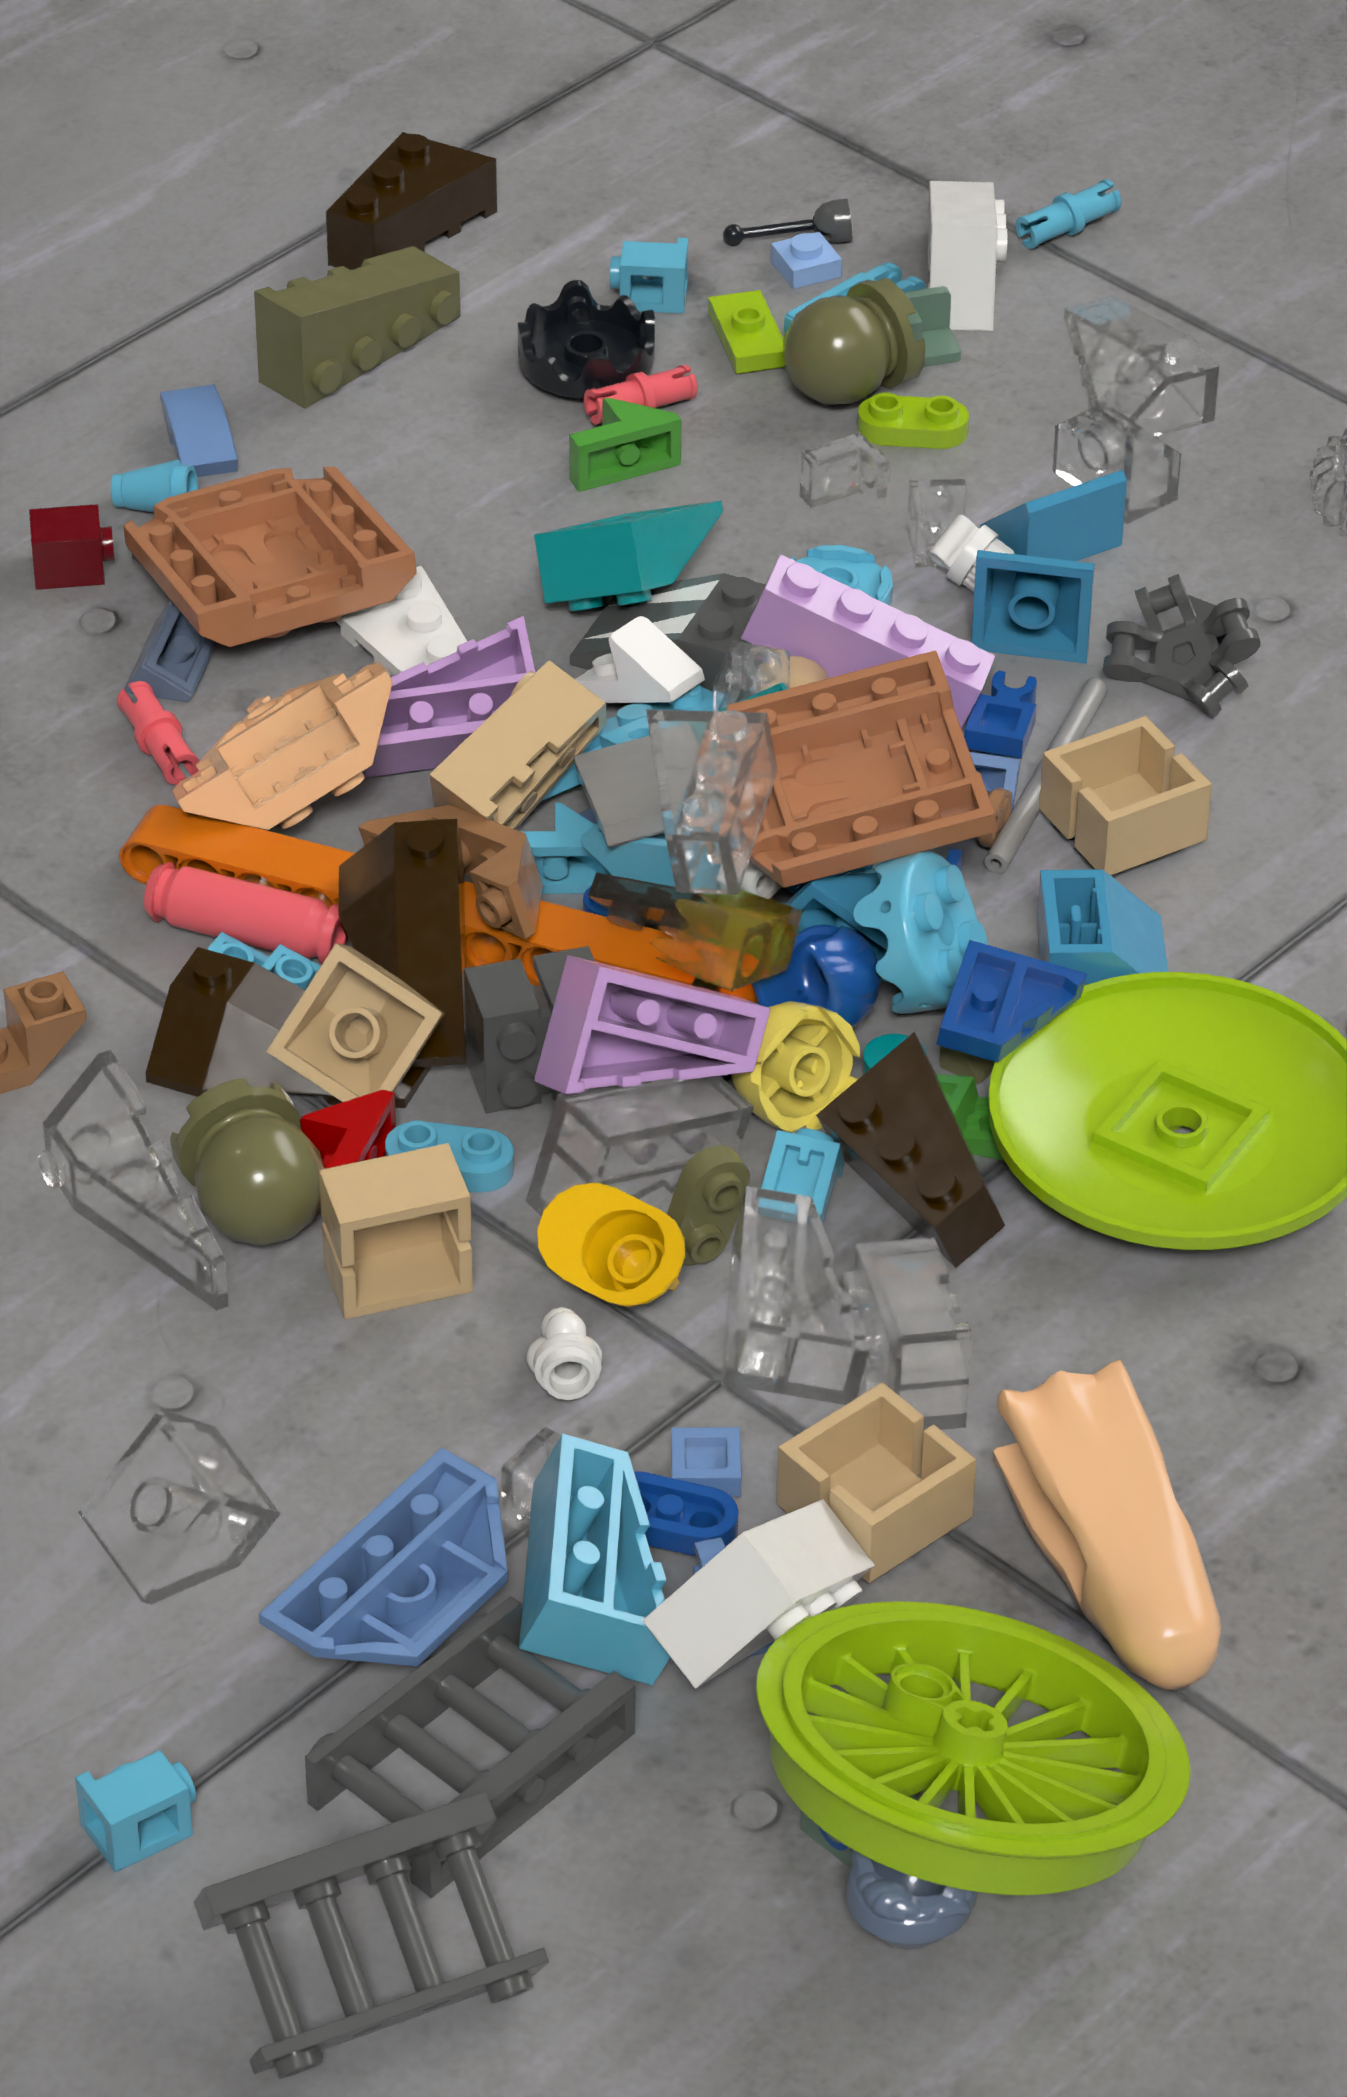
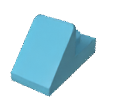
M555 802V831H521L526 833L543 884L542 894H584L594 884L601 882L617 883V879L583 847L581 835L595 824L560 802Z

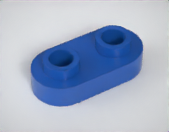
M634 1471L650 1523L645 1532L649 1546L696 1556L693 1548L695 1542L721 1537L726 1547L738 1536V1506L735 1500L726 1492L696 1483Z

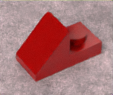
M382 1089L301 1117V1131L320 1151L324 1169L386 1156V1137L396 1127L395 1092Z

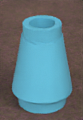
M179 460L114 474L111 479V498L116 508L126 507L127 509L153 513V506L162 500L199 489L195 468L192 465H182Z

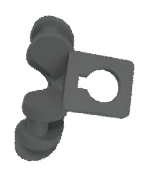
M1179 574L1169 577V584L1148 592L1146 587L1135 590L1138 604L1149 629L1130 621H1114L1107 625L1106 639L1112 644L1111 654L1104 658L1103 672L1114 679L1125 682H1143L1196 703L1207 715L1213 718L1222 710L1219 702L1230 692L1235 691L1237 694H1241L1249 687L1247 681L1235 668L1234 664L1248 659L1261 646L1257 631L1249 628L1247 624L1250 610L1246 600L1243 598H1232L1214 605L1187 594ZM1178 606L1184 623L1163 631L1158 614ZM1217 637L1223 638L1220 646ZM1135 650H1150L1149 663L1135 657Z

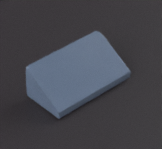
M170 601L156 620L124 690L134 694L128 684L136 681H145L152 687L156 698L188 702L197 687L217 642L201 636L176 605Z

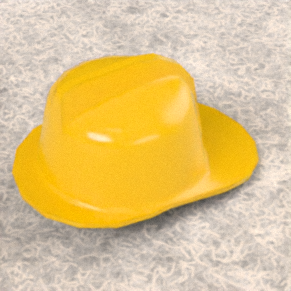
M597 1182L574 1185L557 1194L544 1209L537 1228L538 1249L547 1267L566 1282L608 1303L625 1307L651 1303L664 1295L667 1290L675 1291L679 1285L678 1276L685 1259V1238L677 1222L662 1210L615 1187Z

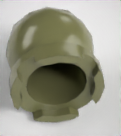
M882 278L877 281L865 280L849 288L846 296L837 295L820 298L798 312L783 338L784 365L792 383L797 389L824 405L854 404L874 392L880 386L894 388L918 377L925 364L924 338L916 342L914 340L913 330L907 316L916 312L902 289L888 278Z
M236 1078L213 1086L190 1102L186 1107L190 1118L182 1126L179 1134L172 1132L170 1143L172 1156L181 1173L196 1187L201 1211L232 1241L263 1246L292 1239L314 1219L321 1204L319 1170H323L324 1167L320 1151L301 1131L300 1116L289 1095L279 1084L271 1082L270 1088L266 1086L250 1087L246 1078Z

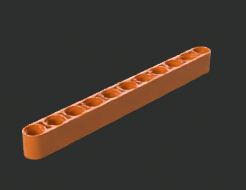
M156 805L145 813L120 849L119 859L126 873L147 885L148 879L155 867L172 862L176 870L189 866L320 899L331 908L332 905L339 904V866L355 853L243 824L184 812L180 808L168 805ZM464 881L466 968L520 958L530 984L541 987L533 967V956L589 946L595 962L688 985L693 983L699 973L701 974V979L707 983H713L721 979L722 988L719 992L737 996L757 1004V997L751 981L758 976L761 978L768 977V972L762 962L745 952L540 900L535 933L527 939H523L487 924L476 907V897L478 895L474 883Z

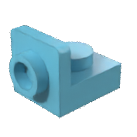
M797 1129L795 1134L777 1130L757 1201L759 1210L823 1224L835 1178L842 1177L845 1166L841 1144L834 1142L831 1136L814 1129Z

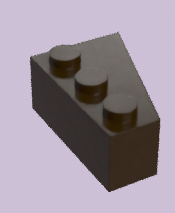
M402 132L326 211L328 265L336 268L344 266L352 270L360 268L365 259L414 246L424 252L425 242L442 233L447 238L455 236L461 232V223L479 213L483 218L497 212L496 158L433 141L420 134Z
M915 1032L816 1115L826 1134L831 1136L834 1142L841 1144L844 1161L955 1268L1005 1226L936 1072Z

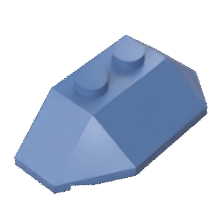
M441 1448L259 1613V1624L314 1657L419 1666L508 1582L497 1479L446 1449Z

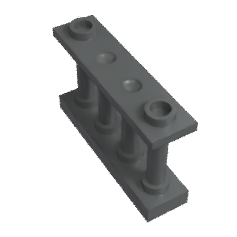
M510 1596L488 1614L484 1613L473 1619L464 1633L335 1733L324 1735L314 1744L310 1752L305 1756L307 1802L311 1807L319 1811L340 1793L348 1789L391 1823L426 1812L371 1771L372 1768L400 1748L460 1794L450 1803L487 1791L496 1820L484 1834L479 1835L482 1845L475 1850L480 1860L635 1734V1685L616 1671H613L592 1689L586 1688L581 1691L532 1654L519 1649L521 1603ZM499 1668H502L562 1713L542 1729L530 1731L474 1688ZM448 1708H451L511 1752V1754L491 1770L479 1772L423 1730V1728ZM436 1851L410 1859L412 1868L410 1871L411 1883L431 1899L454 1881L448 1861H439Z
M487 1791L204 1887L194 1900V1905L203 1931L224 1924L228 1934L236 1933L274 2043L260 2047L250 2058L249 2061L254 2074L275 2067L279 2079L290 2077L321 2064L322 2060L319 2051L486 1992L491 2003H497L534 1988L530 1977L537 1974L549 1962L545 1949L541 1948L518 1957L514 1956L475 1850L482 1845L479 1835L484 1834L496 1820ZM436 1851L439 1861H448L486 1965L484 1969L447 1982L444 1981L406 1873L412 1870L409 1859ZM366 1875L369 1885H378L416 1993L374 2007L335 1899L342 1894L339 1887L340 1883ZM293 1899L296 1900L299 1910L307 1909L345 2014L343 2019L306 2032L302 2030L264 1923L271 1918L268 1908Z

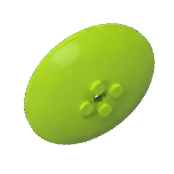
M1148 972L1104 979L1084 985L1081 998L1001 1061L994 1064L989 1085L988 1113L992 1135L1002 1158L1021 1183L1042 1202L1063 1216L1097 1232L1132 1243L1181 1250L1236 1248L1262 1243L1306 1227L1325 1216L1347 1197V1039L1318 1014L1277 992L1233 978L1191 972ZM1183 1126L1194 1130V1132L1186 1134L1173 1131Z

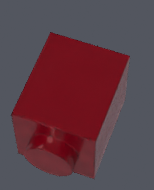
M98 504L29 509L35 589L105 585L103 562L114 561L112 526L100 527Z

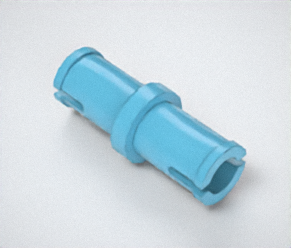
M1104 179L1098 184L1073 195L1064 192L1053 198L1052 204L1028 215L1018 217L1015 227L1019 239L1031 234V237L1025 239L1022 244L1028 249H1033L1039 244L1064 233L1073 236L1084 230L1086 223L1109 213L1117 212L1121 208V196L1118 189L1108 194L1105 193V191L1112 189L1115 184L1109 179Z

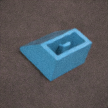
M1103 869L1040 870L1037 913L1040 960L1087 973L1085 985L1129 974L1168 972L1161 915Z

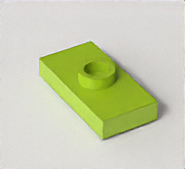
M761 290L708 297V314L735 374L785 367L783 337Z

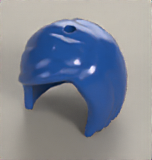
M822 924L811 926L798 932L778 954L768 977H755L751 984L759 1005L770 1007L793 1001L820 1006L837 1013L854 1028L873 1009L878 997L881 977L876 972V964L878 962L876 953L862 935L846 926L839 928Z

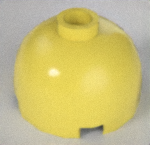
M793 1001L768 1007L771 1009L754 1071L731 1074L732 1081L743 1105L767 1124L788 1132L796 1131L805 1125L808 1129H821L823 1126L816 1115L858 1080L850 1076L853 1067V1056L860 1058L859 1042L852 1026L837 1013L826 1008Z

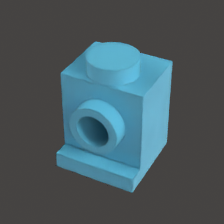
M678 237L677 243L623 241L621 256H611L610 289H620V296L627 295L631 298L639 312L652 309L654 312L684 314L688 287V238Z
M161 1750L135 1762L125 1763L114 1769L110 1774L97 1780L92 1777L89 1771L75 1777L80 1825L115 1873L193 1836L190 1804L197 1799L194 1784L185 1767L178 1761L171 1764Z

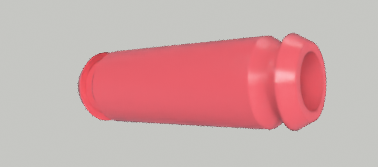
M172 862L155 867L145 888V912L155 922H160L165 918L173 927L213 937H218L221 932H224L248 946L272 952L281 944L309 960L318 957L321 964H323L335 943L345 945L347 941L339 920V904H334L329 908L320 899L189 866L176 870Z

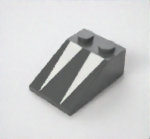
M723 573L674 581L673 584L651 589L652 600L618 605L616 595H614L570 654V665L586 670L593 668V660L611 653L609 645L610 634L636 617L643 616L651 621L702 668L705 680L699 684L700 686L726 698L727 705L736 703L761 667V648L741 639L766 584L755 582L749 578Z

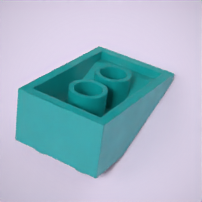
M722 500L624 513L534 534L545 603L568 601L569 611L603 606L602 596L616 595L618 605L652 600L651 589L673 584L723 513Z

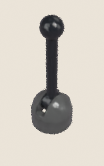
M847 198L831 200L821 204L815 211L813 219L748 228H741L737 224H731L724 229L723 238L727 244L734 246L747 238L814 230L815 232L820 231L828 242L852 241V225Z

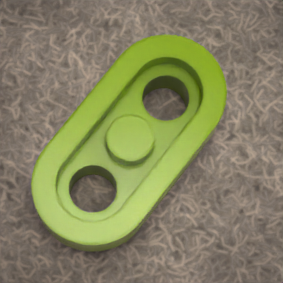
M884 392L866 399L858 408V433L865 441L875 445L948 449L959 446L968 437L969 411L963 404L949 396L914 397L898 396L893 393Z

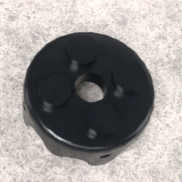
M571 280L566 283L558 299L551 305L541 306L537 303H532L527 309L525 322H517L518 361L524 375L533 384L560 396L583 400L586 390L625 382L628 375L638 372H644L648 375L655 360L654 311L650 309L640 313L634 302L627 295L619 296L612 305L598 304L593 299L588 285L582 280Z

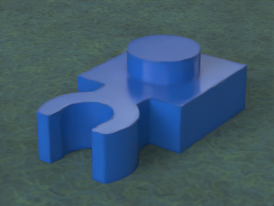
M997 671L992 677L991 696L980 694L974 704L964 729V738L968 749L987 752L996 756L1022 759L1036 720L1037 680L1036 677L1028 676L1023 687L1010 688L1005 685L1006 672Z

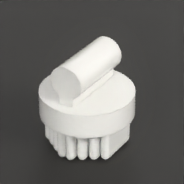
M959 514L928 552V555L936 564L949 570L947 578L959 587L964 585L974 592L977 551L983 550L1014 554V551L998 539L999 535L986 525L979 529L969 518Z

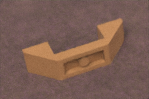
M451 804L369 820L358 827L364 845H366L394 822L457 818L464 874L471 876L478 895L476 897V907L481 917L491 927L502 929L523 939H527L535 933L543 884L526 833L490 819H484Z
M64 971L3 989L7 1027L0 1029V1094L31 1085L87 1020L86 1009Z

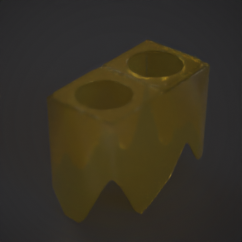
M701 883L698 886V895L707 904L689 899H678L675 901L677 909L688 922L689 928L674 935V938L657 937L649 942L655 949L668 957H655L656 959L698 979L732 992L787 970L802 910L746 891Z

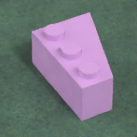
M524 615L508 622L506 629L478 642L474 639L457 646V652L427 666L422 662L391 677L393 683L373 765L363 771L365 778L436 768L510 698L513 689L525 674L530 671L535 673Z
M567 955L534 1081L563 1094L585 1092V1089L614 1085L630 1087L642 1085L641 1082L663 1079L687 1080L753 1072L771 1008L737 996Z

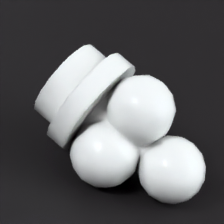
M563 1307L552 1309L544 1316L541 1324L543 1337L536 1339L530 1344L526 1361L530 1370L535 1373L538 1383L550 1395L562 1400L579 1399L590 1392L599 1378L602 1369V1350L596 1341L586 1336L585 1323L574 1311Z

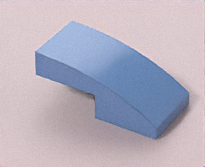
M215 384L160 392V401L170 444H174L177 460L182 465H192L195 468L197 477L236 472L238 458L226 413Z

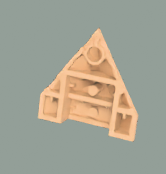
M377 662L363 667L348 679L344 673L288 689L282 694L283 696L270 699L268 695L255 699L247 708L249 714L243 721L232 724L196 764L199 772L180 781L172 790L173 795L182 810L188 813L266 830L271 829L277 824L282 829L297 824L313 811L310 804L330 791L334 797L340 796L364 780L365 777L362 771L373 765L393 680L386 669Z

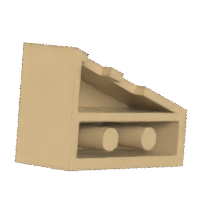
M550 660L536 673L533 671L528 672L517 683L510 698L429 774L434 807L451 804L484 819H490L517 830L574 763L573 756L582 754L607 725L606 703Z

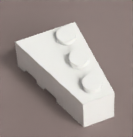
M930 181L928 213V271H930V283H928V288L941 286L948 288L951 294V330L993 331L996 261H1006L1005 203L1004 199H995L993 182Z
M824 1499L742 1532L642 1621L696 1689L776 1640L779 1636L802 1624L808 1618L851 1604L863 1592L857 1581L870 1571L875 1564Z

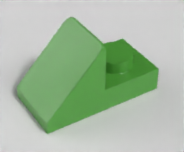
M604 398L602 401V426L569 434L570 481L578 492L681 465V418L674 412L618 399Z

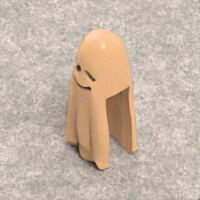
M1113 1361L1093 1374L1069 1373L1060 1370L1051 1375L1043 1384L1026 1392L1010 1389L999 1391L997 1409L1011 1429L1017 1443L996 1448L993 1451L994 1464L1003 1472L1016 1506L1031 1537L1067 1584L1084 1616L1108 1640L1120 1661L1131 1672L1165 1690L1182 1689L1206 1676L1218 1656L1221 1634L1220 1616L1195 1536L1175 1499L1166 1470L1163 1452L1122 1361Z

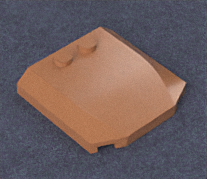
M323 467L324 478L294 479L292 468L270 469L168 497L153 506L155 518L139 528L132 520L123 525L125 544L195 630L201 636L227 647H233L264 637H282L292 629L317 622H334L341 619L345 614L391 602L417 574L413 550L336 467Z
M936 650L727 706L725 712L727 725L722 738H716L711 756L719 786L724 794L732 829L740 854L783 888L998 831L991 801L981 773L975 769L953 707L951 690Z

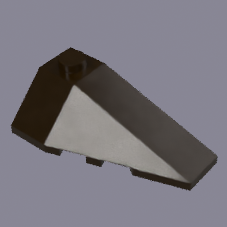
M456 818L394 822L339 866L338 915L340 924L346 938H349L353 949L404 981L444 1013L410 1068L466 1064L464 986L465 901L464 862L458 820Z
M197 947L169 987L145 1072L146 1082L198 1097L213 1086L236 1078H246L250 1087L266 1086L270 1088L271 1082L279 1084L289 1094L322 1095L329 1105L342 1103V1101L266 1052L305 990L254 962ZM431 1067L409 1068L395 1090V1108L407 1107Z

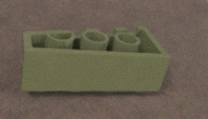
M412 246L365 259L360 268L350 270L340 266L330 269L327 272V277L314 281L305 277L288 281L287 288L275 291L270 287L255 290L254 302L259 382L302 408L309 407L461 317L460 272Z

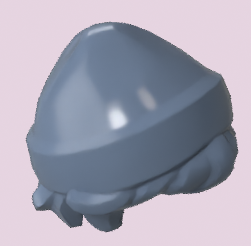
M853 1849L851 1851L852 1867L846 1885V1901L849 1911L862 1928L879 1937L888 1945L900 1949L923 1948L953 1934L969 1918L976 1903L977 1892L925 1881L882 1865Z

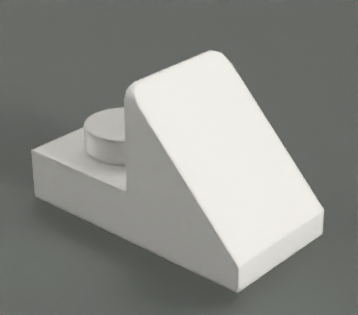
M643 616L636 617L611 633L609 636L611 653L593 660V668L575 679L605 703L673 702L705 680L702 668L651 621Z

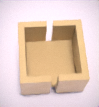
M1147 716L1043 752L1039 809L1067 839L1075 837L1074 847L1095 869H1103L1111 876L1206 841L1212 783L1183 753L1175 755V745Z
M449 1143L319 1170L321 1214L325 1222L322 1223L324 1267L345 1320L473 1292L472 1248L468 1241L472 1240L471 1196Z
M881 1382L778 1447L777 1505L786 1513H790L824 1499L875 1564L862 1577L868 1583H871L973 1517L976 1459L934 1424L924 1430V1416L886 1384Z

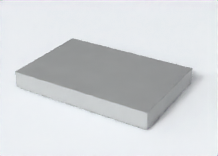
M690 725L573 756L578 778L607 846L621 845L724 817L725 814H728L724 794Z

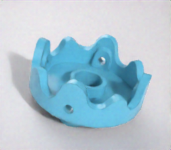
M931 851L918 852L880 863L875 867V871L881 880L880 884L873 892L857 902L854 908V918L862 927L880 929L888 939L887 952L877 962L876 972L884 980L895 984L901 989V992L892 997V1011L905 1014L946 1008L969 940L987 944L985 930L982 924L977 921L976 912L965 886L962 873L956 865H951L944 857Z

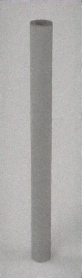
M1090 678L1086 681L1047 751L1082 738L1107 694V685L1102 680ZM1042 760L984 859L986 868L993 873L1001 874L1006 871L1040 811Z

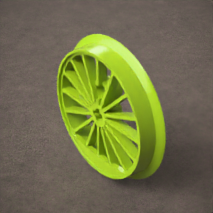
M907 1601L874 1602L841 1607L812 1616L784 1635L779 1636L765 1653L758 1670L756 1681L757 1701L763 1720L770 1731L769 1750L772 1765L781 1785L793 1802L815 1824L854 1851L889 1868L925 1881L968 1891L1001 1895L1052 1894L1095 1884L1116 1874L1128 1865L1142 1848L1146 1837L1162 1828L1173 1818L1183 1804L1188 1792L1191 1771L1189 1755L1184 1740L1170 1716L1143 1687L1123 1671L1086 1648L1039 1627L998 1614L954 1605ZM890 1674L889 1684L882 1681L876 1675ZM970 1682L1006 1693L993 1708L987 1704L971 1700ZM831 1685H838L839 1687H841L843 1690H845V1691L848 1692L849 1694L844 1693V1692H842V1691H839V1690H837V1689H835V1688H832V1687H830V1686H831ZM1025 1700L1050 1711L1008 1727L1007 1722ZM1077 1731H1083L1091 1737L1056 1740ZM1102 1768H1118L1122 1771V1773L1105 1770ZM926 1790L919 1800L909 1797ZM953 1790L957 1791L958 1813L939 1808ZM975 1800L988 1820L976 1818Z

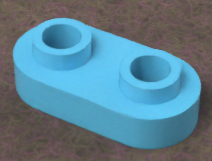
M416 1120L395 1127L385 1140L386 1156L449 1143L464 1182L470 1192H491L500 1189L512 1179L514 1174L513 1145L505 1135L494 1130Z

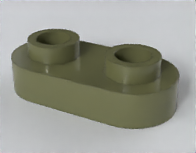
M716 1145L698 1152L686 1163L681 1171L667 1215L677 1222L685 1238L684 1265L707 1263L716 1259L725 1249L734 1229L749 1186L750 1172L737 1153L728 1146Z

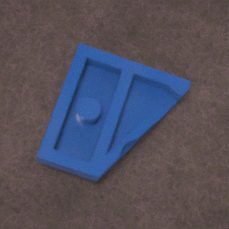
M969 940L940 1026L936 1045L999 1062L1081 998L1087 973Z

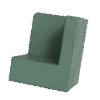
M941 286L904 292L916 312L907 316L913 330L914 340L916 342L924 338L925 364L923 367L960 361L961 348L950 329L951 294L948 288Z

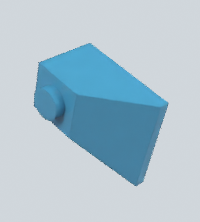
M978 550L975 568L971 643L987 652L1087 664L1095 564Z

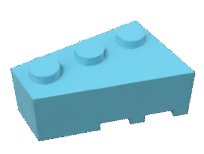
M562 1433L535 1479L532 1492L519 1649L609 1674L616 1671L624 1678L653 1686L671 1657L642 1620L665 1601L662 1587L667 1580L662 1563L653 1562L645 1535L650 1523L628 1452Z

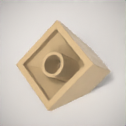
M335 943L266 1052L342 1102L382 1089L395 1092L444 1013L404 981L357 950L347 945Z

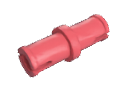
M686 364L648 376L644 372L630 374L625 382L586 390L583 398L585 412L587 416L592 415L590 421L597 425L602 423V401L604 398L618 399L652 408L682 400H691L697 396L696 377L694 373L689 374L691 368Z
M136 681L128 684L138 701L133 703L128 693L122 689L117 696V705L134 727V739L141 751L152 755L168 783L178 785L180 781L186 779L179 764L183 762L189 773L194 775L198 772L196 764L199 762V759L190 750L181 736L182 726L175 714L164 710L154 695L150 684L145 681Z

